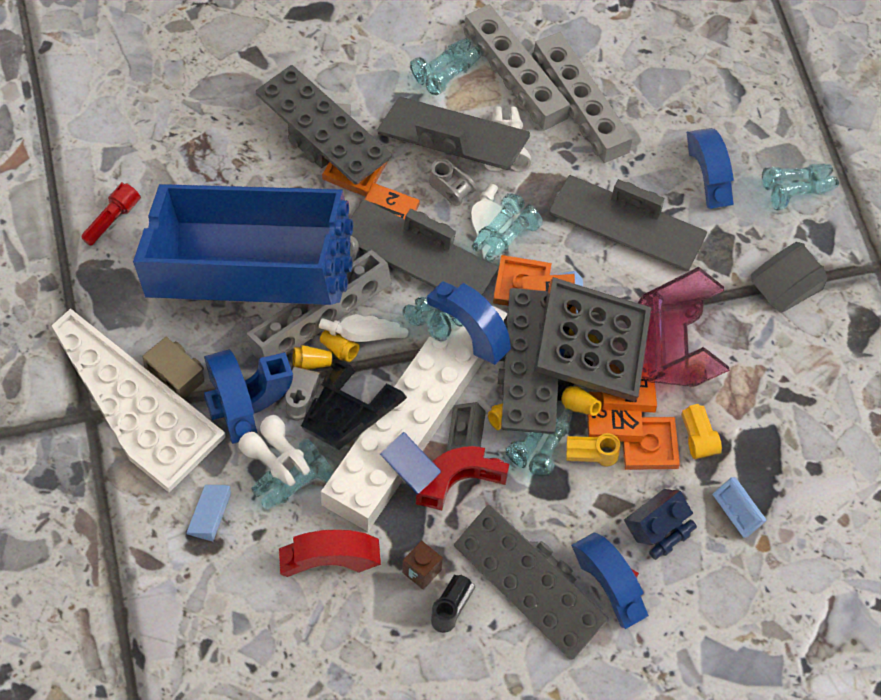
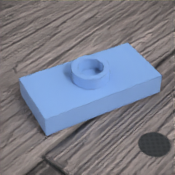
M731 477L712 494L743 538L750 536L767 521L736 477Z

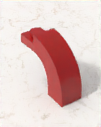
M468 446L447 451L432 461L440 469L441 473L418 495L416 494V505L442 511L449 489L458 481L467 478H477L506 485L510 464L504 463L503 460L498 458H484L485 448Z
M320 530L294 536L293 543L279 548L280 574L289 577L310 568L327 565L342 566L360 573L381 565L379 539L372 535L352 530Z

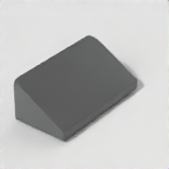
M478 402L453 406L447 451L468 446L481 447L486 411Z

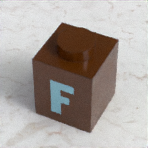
M421 540L403 559L402 573L424 590L442 571L443 557Z

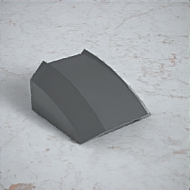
M795 242L757 268L751 274V280L772 306L780 312H785L823 290L827 281V275L824 266L820 265L805 247V244Z

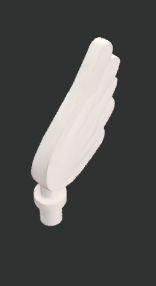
M492 183L489 184L486 191L480 194V201L473 206L471 211V223L479 241L483 259L488 262H492L494 257H501L503 249L508 245V239H510L512 234L509 228L512 222L510 215L504 208L493 202L498 187Z
M358 314L344 318L341 323L337 320L333 322L322 318L319 324L320 329L329 331L331 335L336 336L338 333L345 339L354 342L406 338L409 333L406 328L400 327V324L397 322H389L385 319H378L375 316L363 317Z

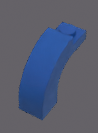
M713 128L687 131L689 156L697 159L702 171L707 208L712 209L734 205L731 181H734L729 154L721 135Z
M442 281L426 296L428 305L453 316L465 327L471 337L473 354L496 365L511 350L508 330L501 316L491 303L472 287L462 283L457 288Z
M228 349L204 356L210 382L215 387L221 403L231 443H238L240 438L248 432L258 434L248 389L232 351Z
M285 352L259 358L257 371L245 380L254 414L274 404L290 388L293 373ZM216 390L204 392V399L211 420L223 418L224 414Z
M594 532L571 545L581 569L592 574L603 587L622 628L627 629L649 616L641 598V595L644 593L635 574L610 541Z

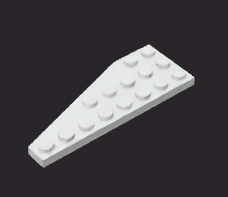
M71 308L52 325L53 332L129 460L169 493L226 438L223 430Z

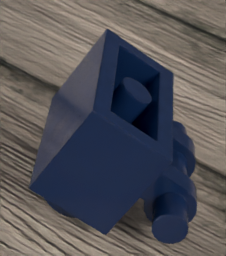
M663 489L624 519L637 543L655 544V547L649 551L650 556L654 560H657L662 555H668L673 550V546L680 541L684 542L691 536V532L697 528V525L691 519L685 524L682 523L693 514V511L680 490ZM673 530L672 534H670L667 538H664L665 535H667L670 531Z

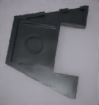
M335 358L331 364L333 370L329 377L325 376L321 384L324 388L319 398H314L301 427L310 435L340 450L401 404L407 396L403 391L387 383L369 404L341 391L340 389L356 371L351 365Z

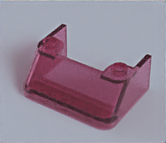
M697 267L645 293L638 301V304L651 307L641 376L650 383L695 387L730 371L727 364L705 347L691 353L688 350L687 325L700 319L703 313L704 300L724 291V286L702 268Z

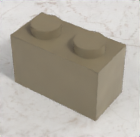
M167 336L142 356L144 368L183 399L205 382L203 365L196 358L191 359L181 344L177 341L173 343Z

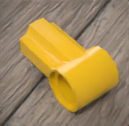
M695 404L682 410L681 416L689 436L688 446L692 458L699 459L721 454L722 445L719 434L716 430H712L705 407Z
M606 433L599 437L567 436L566 461L598 462L606 467L612 466L618 461L620 441L613 434ZM608 447L613 449V451L606 453L601 449Z

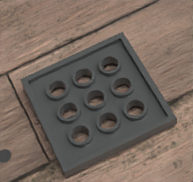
M553 277L549 283L534 372L635 402L639 397L651 307ZM567 305L575 306L578 313H571L567 309ZM596 312L600 314L603 321L595 320L591 313ZM616 320L624 321L627 329L620 328ZM563 327L571 328L574 336L567 335L563 331ZM588 335H595L599 340V343L596 344L591 342L588 338ZM613 342L620 343L624 351L615 349ZM559 349L568 351L571 358L562 357ZM584 357L592 358L596 366L588 365ZM609 365H616L621 373L616 374L612 372Z

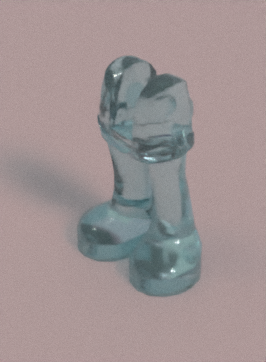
M464 38L450 44L447 50L429 63L422 57H416L410 62V69L420 85L426 83V89L429 93L439 95L445 91L446 84L457 74L467 71L482 56V51L478 47L470 48L471 41L468 38ZM451 62L453 63V64H452L450 67H448L446 70H444L443 72L439 73V71H440L442 68H444L446 65H448V64L451 63Z
M811 164L808 167L798 169L766 167L762 172L763 186L766 190H772L771 203L776 211L787 208L793 196L802 194L822 195L839 186L838 178L836 176H829L833 172L831 164ZM794 180H807V182L785 183Z
M507 193L501 200V211L489 225L481 228L472 245V249L479 252L488 244L491 248L487 252L485 259L488 262H492L501 254L507 253L510 244L524 229L532 232L536 231L542 226L543 220L532 205L528 204L524 208L525 202L522 197L513 193ZM520 213L517 219L510 225V227L503 234L499 233L500 229L513 216H516Z
M417 297L415 299L416 306L408 304L402 310L404 318L414 326L427 324L428 334L437 341H445L449 338L452 331L451 323L455 326L464 327L453 316L428 305L426 297Z
M566 408L560 418L556 417L555 434L548 435L542 448L532 459L531 456L544 433L529 432L523 442H511L506 448V455L520 468H525L530 461L529 470L534 475L550 476L554 469L552 455L562 437L568 434L570 430L569 425L572 420L573 411Z
M308 438L303 439L298 446V449L304 453L306 462L310 463L308 464L310 472L304 476L301 472H298L293 476L296 483L289 486L280 479L273 477L271 471H268L252 486V493L256 497L262 496L271 489H274L265 495L261 501L262 506L266 510L289 501V497L309 481L319 478L326 483L334 472L322 454L319 455L318 449ZM294 466L289 472L292 473L297 468Z

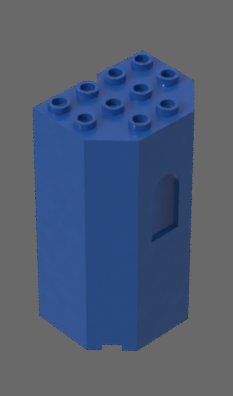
M159 184L148 215L149 226L143 230L133 260L145 298L321 305L340 303L342 293L346 292L348 287L347 273L352 271L353 265L352 257L350 256V236L353 233V220L349 219L348 216L349 201L345 200L343 189Z

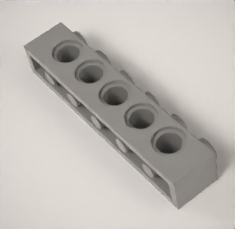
M488 4L465 15L463 30L466 37L475 43L479 54L485 56L492 70L501 76L505 87L508 90H512L520 106L527 109L532 121L545 131L567 120L570 103L493 7Z
M561 31L535 41L534 52L532 53L533 59L570 103L569 116L576 120L581 134L590 141L594 154L599 156L603 163L630 153L633 138Z
M372 249L353 262L352 271L347 273L348 287L347 291L342 293L340 303L333 305L289 304L246 333L252 354L259 360L262 357L284 352L287 356L293 352L294 347H300V345H303L323 331V329L319 328L322 318L333 322L335 320L338 321L391 285L388 263Z

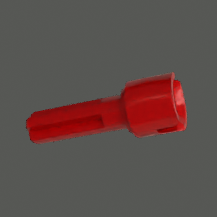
M121 182L109 195L107 207L84 231L81 237L86 244L93 245L121 213L128 214L141 199L140 194L128 183L124 184Z

